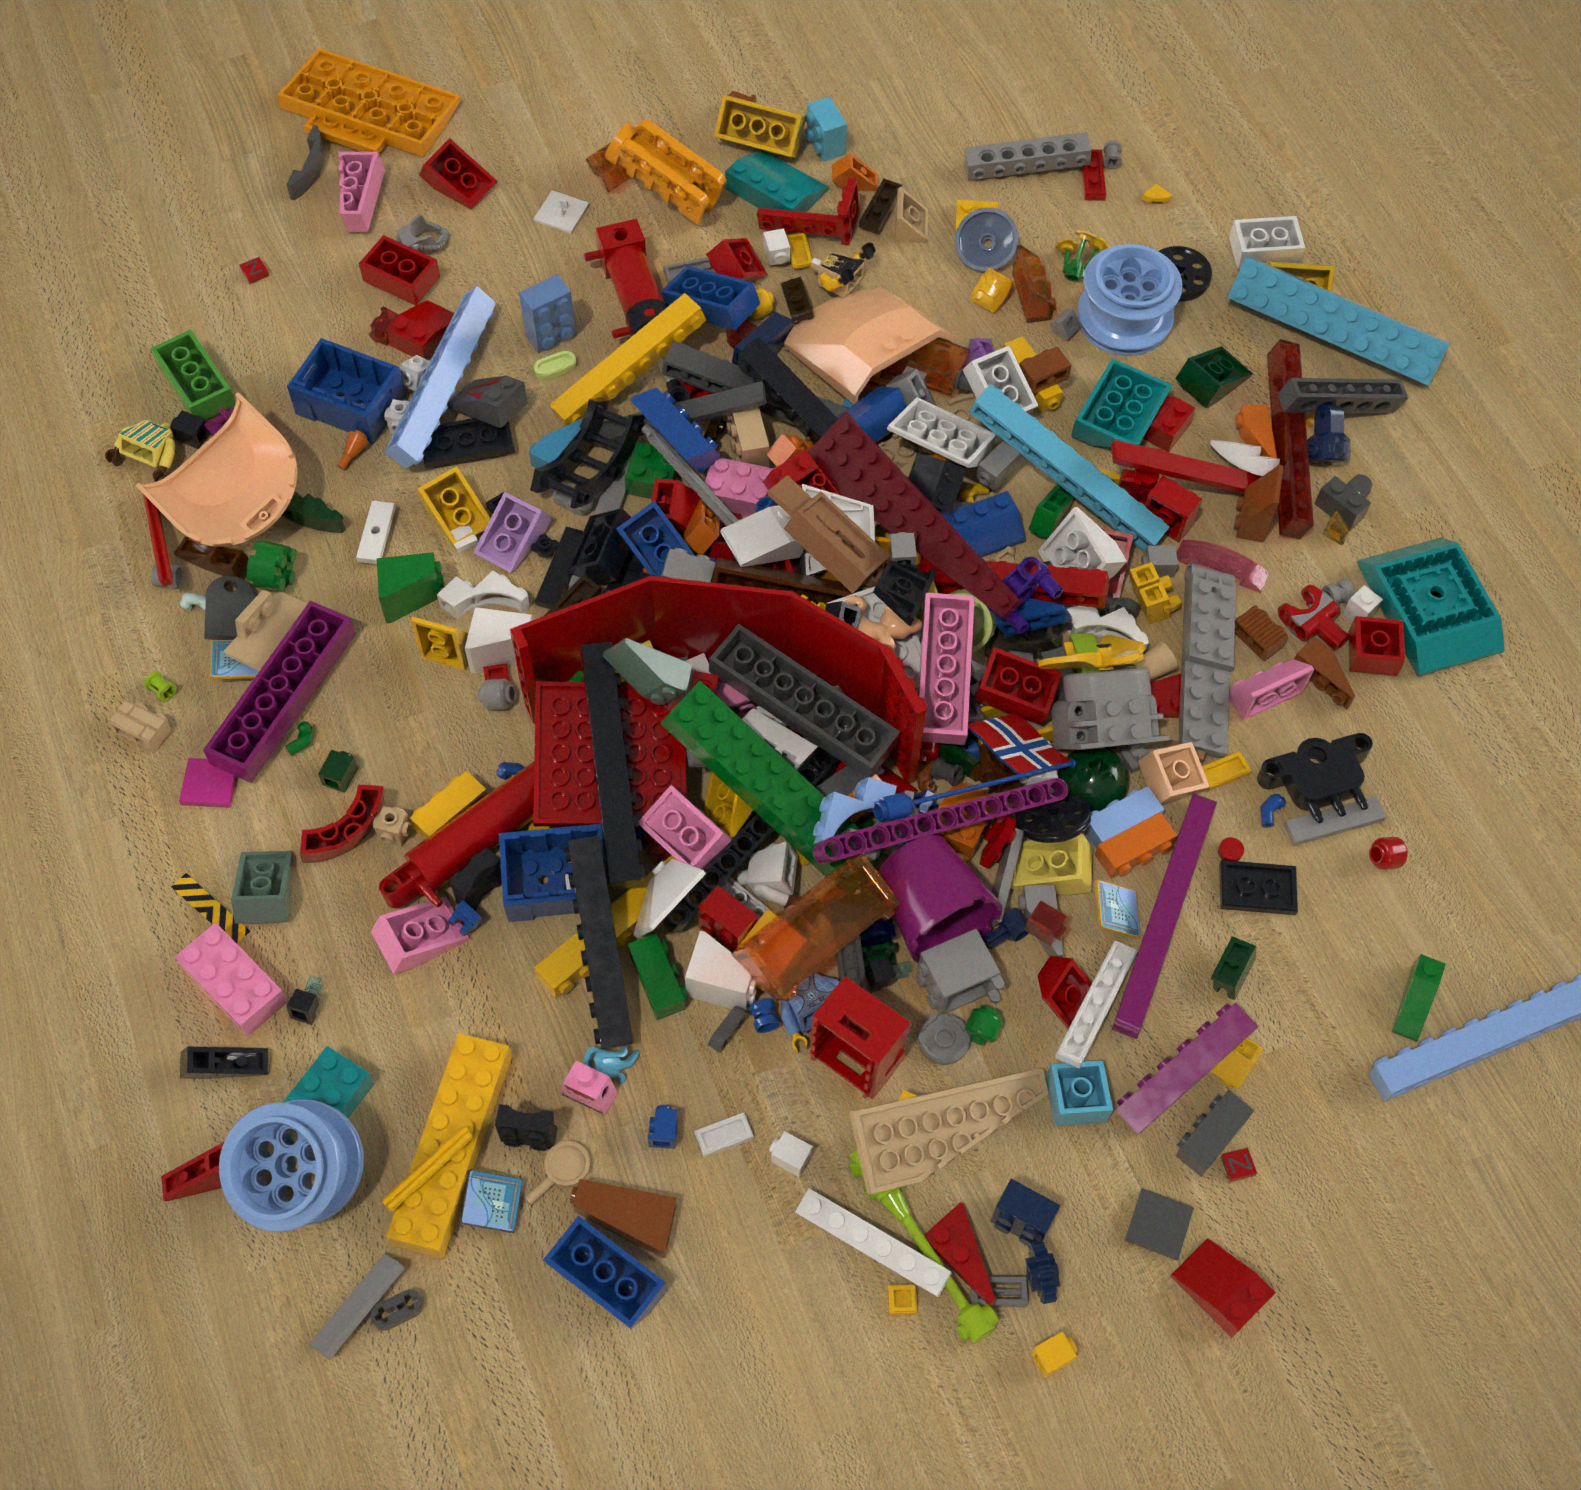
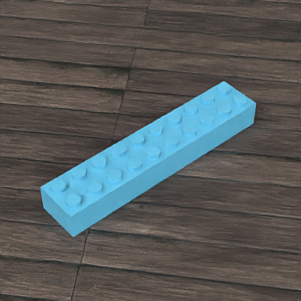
M1252 257L1245 258L1227 297L1426 385L1431 383L1450 345V342Z

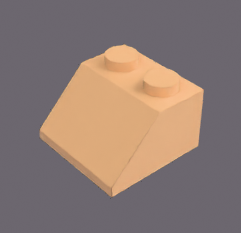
M1192 742L1154 750L1138 761L1147 786L1161 805L1178 801L1210 787Z

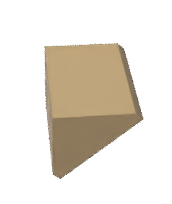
M900 187L897 192L895 241L925 243L928 241V208Z

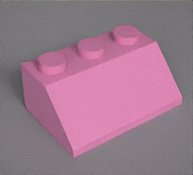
M1294 659L1285 663L1279 662L1266 672L1259 671L1246 681L1239 680L1234 683L1229 693V702L1244 721L1303 694L1314 668L1312 665Z

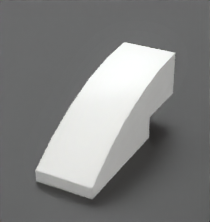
M1211 440L1210 445L1226 460L1252 474L1263 476L1278 466L1280 462L1278 458L1260 456L1261 446L1224 440Z

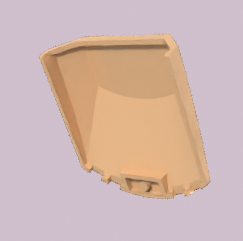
M872 288L850 292L846 298L838 296L812 309L814 318L799 320L800 323L795 324L784 343V347L852 404L858 402L859 394L874 374L936 338L952 348L955 346V336L885 288Z

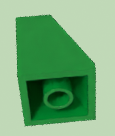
M434 552L377 558L378 594L386 623H392L438 600L437 594L441 591V588L445 587L441 563L436 561Z

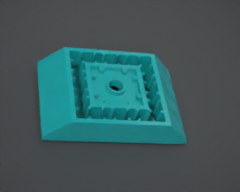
M1437 538L1357 561L1371 590L1383 599L1380 607L1386 618L1403 621L1405 653L1418 676L1504 652L1501 617L1458 542ZM1430 592L1440 593L1441 598L1434 597Z

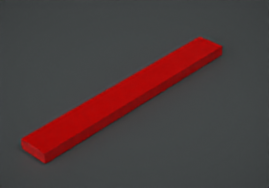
M1114 440L1111 444L1114 464L1244 494L1246 487L1262 477L1248 471Z

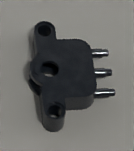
M1356 733L1332 740L1331 743L1321 738H1308L1299 745L1297 753L1290 752L1265 760L1257 775V782L1262 788L1268 790L1285 786L1293 803L1302 810L1310 811L1318 824L1324 821L1319 808L1332 805L1338 815L1343 817L1346 815V811L1342 801L1353 797L1360 808L1366 810L1369 806L1360 789L1365 778L1360 763L1364 762L1373 745L1372 739L1365 733ZM1310 759H1315V760H1317L1319 763H1314V762L1311 761Z

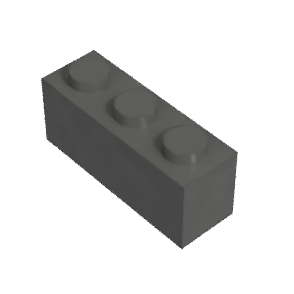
M1229 1090L1223 1097L1218 1094L1208 1106L1212 1109L1207 1116L1202 1113L1193 1124L1196 1130L1191 1136L1186 1132L1177 1143L1180 1149L1176 1157L1201 1177L1254 1112L1252 1108Z

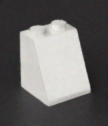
M475 607L465 645L470 672H483V667L505 663H507V666L516 664L510 629L532 621V615Z
M700 931L685 976L688 997L730 1009L738 1006L747 1011L748 1005L755 1001L757 990H755L757 980H753V969L706 932Z

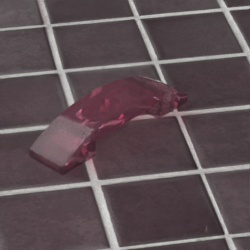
M1182 540L1176 553L1177 560L1187 565H1197L1199 563L1214 570L1234 575L1235 578L1241 580L1239 585L1259 593L1262 592L1269 575L1263 567L1244 555L1208 542Z

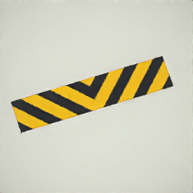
M187 873L171 886L212 925L217 923L236 944L251 932L245 925L235 924L234 916Z

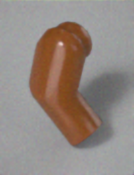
M933 760L917 774L918 788L921 792L927 789L931 792L935 790L936 785L933 784L931 769L935 762Z

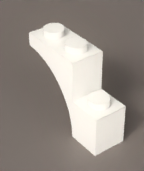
M493 570L475 588L470 582L462 581L456 576L437 594L440 608L457 620L465 613L475 609V607L502 605L514 608L523 614L530 608L528 593L523 588L514 586L505 575H499Z
M1073 606L1067 609L1072 616V621L1062 623L1061 625L1068 636L1070 634L1093 633L1095 637L1104 638L1107 634L1144 642L1146 649L1143 654L1146 653L1149 644L1148 637L1144 632L1140 631L1133 615L1128 614L1124 607L1103 617L1099 616L1095 607Z

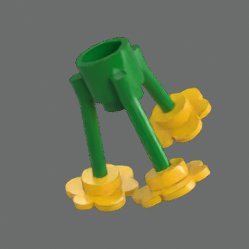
M1075 230L1074 234L1079 235L1078 239L1081 240L1079 250V243L1070 238L1057 241L1055 249L1064 253V267L1062 273L1065 274L1064 277L1067 280L1079 282L1081 278L1084 279L1085 269L1090 260L1102 250L1109 248L1110 245L1106 244L1103 238H1097V235L1087 231ZM1087 241L1094 252L1083 267V262L1080 260ZM1078 251L1076 259L1071 260L1069 263V254Z

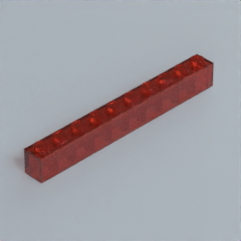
M1279 339L1267 354L1272 431L1276 456L1280 459L1279 465L1283 466L1279 504L1277 506L1279 535L1300 540L1314 526L1305 413L1284 412L1277 395L1291 378H1302L1300 344Z

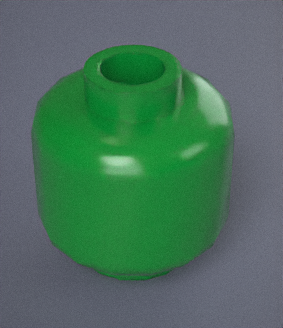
M981 1005L980 1008L972 1009L965 1025V1031L971 1035L970 1041L982 1046L985 1045V1042H995L1003 1025V1020L999 1017L1000 1012Z

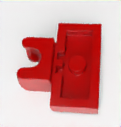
M1009 816L994 819L991 828L988 827L986 829L984 840L988 841V843L981 851L979 862L981 866L988 869L993 861L998 862L1003 853L1002 848L1006 843L1008 845L1011 844L1016 835V831H1014L1016 820Z

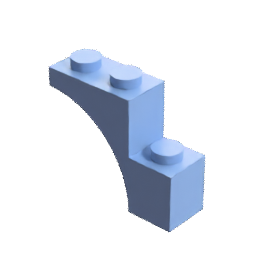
M867 777L857 783L854 790V797L856 799L837 792L826 795L820 804L819 810L822 812L820 821L816 823L813 831V836H816L814 844L834 837L839 826L852 814L874 812V802L878 801L881 797L894 795L897 786Z

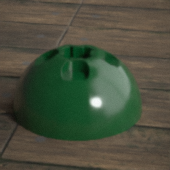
M1106 747L1076 749L1067 756L1068 759L1076 761V766L1074 768L1069 766L1058 770V778L1066 782L1068 792L1078 794L1087 800L1090 805V813L1095 810L1101 811L1105 809L1109 803L1116 799L1120 801L1126 798L1129 791L1130 778L1126 764L1118 754Z

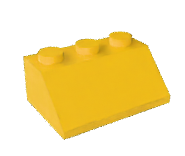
M1266 261L1268 265L1332 292L1335 266Z

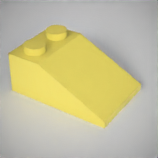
M1084 834L1055 843H1043L1033 840L1023 841L1010 889L1023 890L1024 886L1055 885L1056 894L1090 893L1092 883V846Z

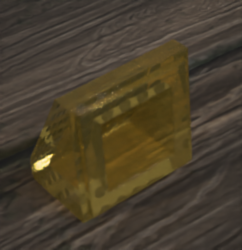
M1338 511L1329 519L1323 534L1343 546L1350 530Z

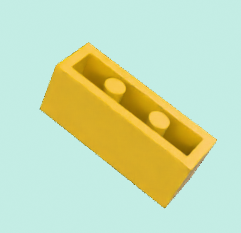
M467 770L461 775L455 776L446 788L436 792L428 803L418 807L410 817L413 829L421 837L427 839L488 795L486 788Z

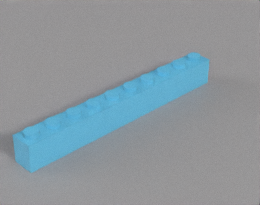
M990 384L969 410L970 414L1116 531L1134 534L1132 544L1142 552L1146 553L1147 546H1155L1169 529V526L1163 519L1154 515L1143 503L1134 499L1125 489L1114 483L1108 475L1099 471L1089 460L1079 455L1073 447L1064 443L1054 432L1049 431L1035 417L1024 411L1018 403L1013 402L1004 395L1000 389Z

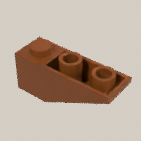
M1314 636L1296 654L1294 660L1312 665L1314 671L1310 681L1316 688L1328 694L1335 703L1348 710L1355 698V694L1334 652Z

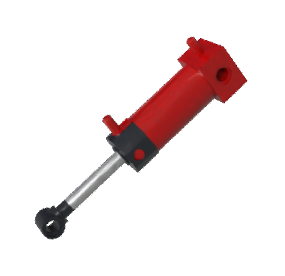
M637 218L596 228L598 250L584 253L586 262L596 259L600 260L606 279H612L625 314L627 327L612 330L614 339L628 335L633 336L667 308L665 303H663L647 261L646 242ZM666 356L657 361L661 373ZM662 374L668 389L667 392L675 399L672 404L690 400L688 389L681 386L678 380Z

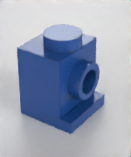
M668 1105L657 1106L655 1117H650L649 1133H653L648 1134L649 1147L676 1149L677 1109H673Z

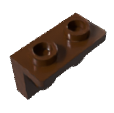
M984 743L979 746L980 764L971 770V775L984 783L1017 775L1001 762ZM1017 779L989 786L988 788L997 794L1020 788L1022 783Z

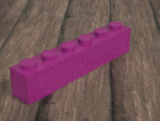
M1236 1002L1232 1006L1228 1003L1225 1004L1216 1013L1219 1017L1212 1024L1209 1021L1205 1022L1196 1031L1199 1036L1192 1042L1186 1039L1176 1049L1179 1053L1172 1060L1166 1057L1157 1065L1159 1071L1152 1078L1149 1074L1136 1084L1139 1089L1133 1095L1127 1092L1116 1102L1119 1105L1116 1111L1138 1135L1258 1029L1257 1024Z

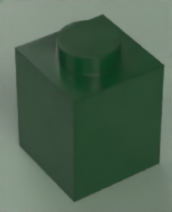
M331 749L318 775L323 786L345 793L358 768L354 757L350 753L345 751L337 752Z

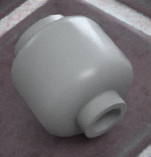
M489 679L479 689L478 699L488 710L509 709L512 703L515 702L516 690L514 685L510 684L507 679Z

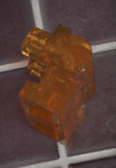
M610 143L586 158L590 170L597 177H601L608 193L631 178L626 174L627 170L622 166L616 167L605 159V153Z

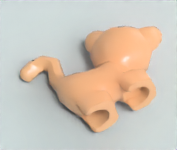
M853 595L845 599V602L862 608L858 630L893 650L894 654L896 651L894 639L903 640L910 633L919 631L923 626L922 621L917 618L914 619L911 626L907 625L887 605L880 617V622H872L864 617L868 604L863 597Z

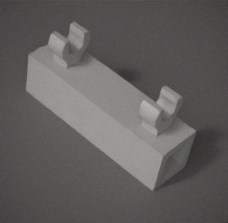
M1003 440L978 464L976 478L981 484L988 486L995 492L1002 485V482L1026 458Z

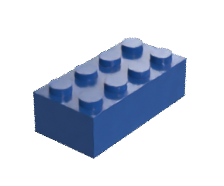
M686 266L661 291L666 307L686 293L701 307L706 323L731 330H736L760 305L753 282Z

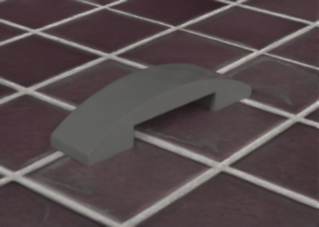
M313 125L307 138L310 153L302 170H293L286 184L290 200H296L312 186L321 171L324 160V148L318 125Z

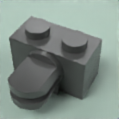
M1358 474L1346 484L1337 476H1334L1320 489L1315 505L1338 521L1339 524L1341 522V525L1343 527L1346 526L1347 530L1351 531L1364 519L1371 504L1365 497L1370 493L1372 481L1369 477Z

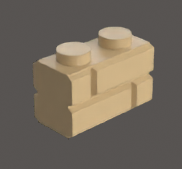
M127 700L124 701L118 708V712H115L109 720L114 733L152 752H156L162 745V741H165L171 733V728L167 722L168 719L159 712L153 714L139 702L133 704Z

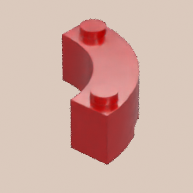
M358 785L356 796L346 811L347 813L341 819L320 828L302 830L300 846L302 863L329 860L357 846L373 829L374 818L382 810L384 786Z

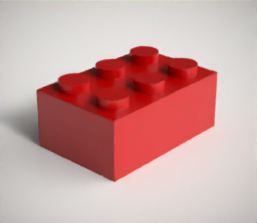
M385 235L378 240L359 262L364 282L413 305H417L440 278L437 259Z
M993 647L987 658L973 700L1010 714L1015 713L1023 719L1042 725L1049 714L1062 672L1054 669L1039 668L1036 662Z

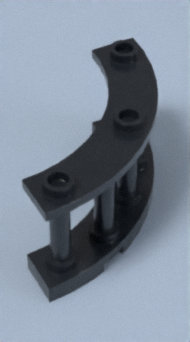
M603 398L589 399L585 415L579 426L582 431L577 440H571L562 452L563 457L557 462L553 460L545 466L535 468L530 491L541 493L553 489L572 497L570 507L573 509L589 504L599 497L614 480L620 477L622 469L631 456L639 435L642 433L645 416L643 414H633L626 418L609 411L607 408L608 400ZM604 419L626 427L620 442L599 435L598 432ZM597 443L615 451L607 463L586 455L593 444ZM582 463L599 470L591 479L573 473L578 465ZM568 480L578 485L572 488L561 482Z

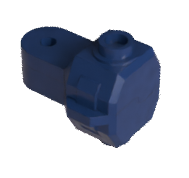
M1323 404L1316 409L1314 434L1307 439L1306 451L1309 462L1338 463L1350 460V438L1344 434V412L1340 406Z

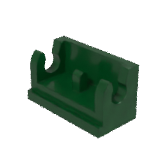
M1233 936L1231 937L1211 976L1213 988L1216 992L1223 988L1227 991L1228 998L1236 999L1256 960L1255 945Z

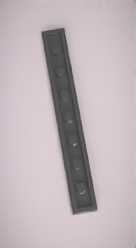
M761 381L673 405L676 408L681 406L690 415L687 418L690 423L766 405L765 385ZM645 417L644 426L646 424H650L653 429H656L654 425ZM608 420L602 423L598 433L601 436L619 442L626 427Z

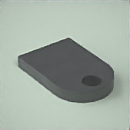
M224 576L210 583L205 599L204 639L234 640L237 637L235 619L255 599L252 587L245 580L234 576ZM227 585H232L236 587L237 590L234 592H229L225 590L224 587Z

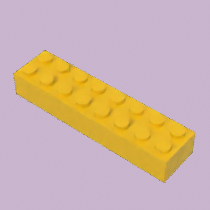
M458 1033L408 1175L462 1126L471 1132L473 1138L396 1208L386 1235L391 1246L444 1259L464 1200L469 1170H474L512 1059L508 1045Z

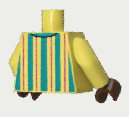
M144 420L134 426L125 427L118 434V438L114 443L115 448L106 451V460L109 463L112 461L114 466L117 467L123 460L119 455L121 453L155 468L160 466V469L153 472V479L155 482L162 476V479L168 476L166 471L171 467L176 445L173 440L170 424L165 422L158 425Z

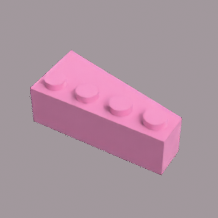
M338 152L340 160L339 186L341 189L340 215L348 232H368L385 173L384 165L378 152Z

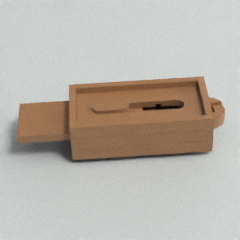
M788 475L769 489L766 494L792 517L783 529L838 579L844 587L854 594L864 584L869 587L876 586L883 573L881 567L890 556L825 494L820 491L811 498Z

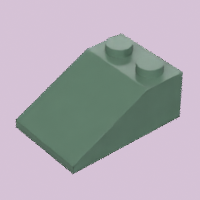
M628 638L623 639L603 653V657L642 697L650 699V702L653 704L664 705L687 692L692 664Z
M292 851L241 852L231 898L235 924L287 922L291 896Z

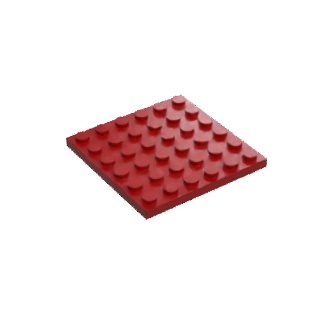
M536 681L533 826L572 827L602 824L585 682ZM621 682V688H617L618 696H623L624 711H620L621 719H626L627 734H623L624 743H629L630 758H626L627 766H632L633 781L629 782L630 790H635L636 805H632L633 814H638V820H640L670 785L686 797V747L660 724L682 700L685 693L664 705H656L651 703L650 699L642 697L628 682Z

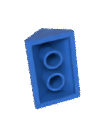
M879 386L837 416V418L839 419L847 412L875 442H878L891 432L887 430L888 425L907 406L899 388Z

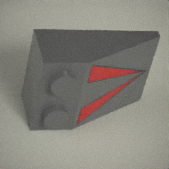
M505 375L474 380L447 405L450 409L502 428L528 404L524 382Z

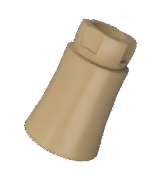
M1159 641L1154 647L1143 654V661L1128 664L1122 668H1147L1150 672L1151 681L1164 674L1176 671L1177 661L1170 648L1164 642Z

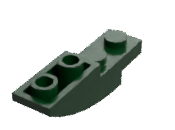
M294 492L289 505L282 514L283 517L299 525L318 531L343 533L345 531L343 516L334 509L332 511L328 508L322 499L314 498L309 493L302 498L300 494Z

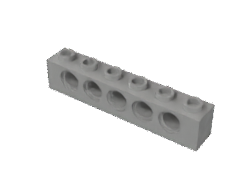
M1083 132L966 147L964 149V165L968 181L1090 165L1092 150L1088 134Z

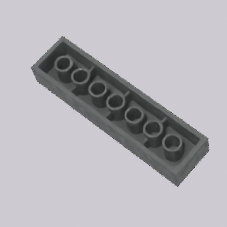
M740 624L734 628L709 658V672L711 674L719 675L720 680L865 778L872 777L898 744L899 730Z

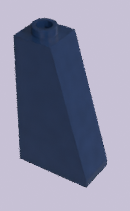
M775 311L734 347L732 363L738 365L739 352L758 337L777 355L784 346L794 320Z

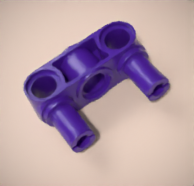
M1031 556L1022 560L1003 579L1010 589L1022 600V603L1032 595L1038 586L1053 599L1058 598L1064 590L1051 577L1046 564ZM1037 565V571L1031 575L1032 567ZM987 606L989 611L994 613L1000 620L1007 621L1019 634H1023L1030 626L1018 613V607L1005 619Z

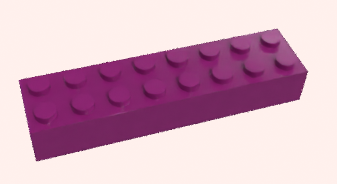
M309 601L203 749L209 764L249 783L254 781L356 633L351 618Z

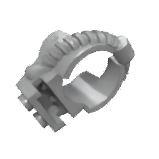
M417 215L409 224L402 226L401 229L397 230L398 236H396L398 242L426 255L433 254L445 247L450 238L446 228H442L434 222H427L423 215ZM424 232H436L437 234H440L439 239L436 241L432 235L426 236L424 238H417L420 234Z

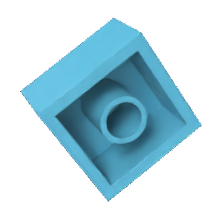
M826 97L808 103L807 113H805L807 122L805 136L813 144L815 153L819 154L823 162L846 155L847 123L832 99Z
M1103 1060L1083 1062L1080 1069L1067 1063L1050 1065L1046 1074V1083L1054 1126L1106 1123L1113 1111Z

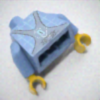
M795 972L786 978L788 986L783 989L785 998L781 1002V1019L788 1035H792V1049L794 1052L798 1053L795 1046L797 1041H802L807 1049V1039L800 1036L799 1031L801 1030L804 1034L811 1029L812 1016L839 984V980L820 976L816 972H809L803 977Z

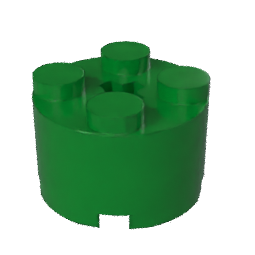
M262 540L258 541L253 549H256L255 555L249 556L248 581L253 582L251 584L253 587L282 592L288 584L292 585L294 583L295 572L293 571V564L297 551L287 545Z

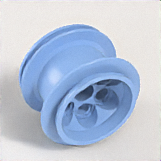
M1124 244L1102 250L1090 260L1085 269V290L1079 298L1077 308L1080 329L1093 345L1115 355L1135 356L1154 350L1166 339L1174 323V307L1181 297L1183 286L1177 267L1162 253L1143 245Z
M307 1099L263 1105L245 1114L228 1133L222 1146L219 1160L221 1187L231 1208L250 1225L271 1232L295 1230L330 1218L349 1202L361 1181L364 1166L363 1147L360 1137L350 1120L332 1106ZM293 1129L298 1134L296 1143L291 1138ZM269 1142H271L274 1147V1152L272 1155L268 1152ZM267 1170L272 1175V1180L270 1183L266 1180L265 1177ZM312 1174L316 1175L314 1184L311 1183ZM289 1186L294 1192L292 1199L287 1195V1188Z

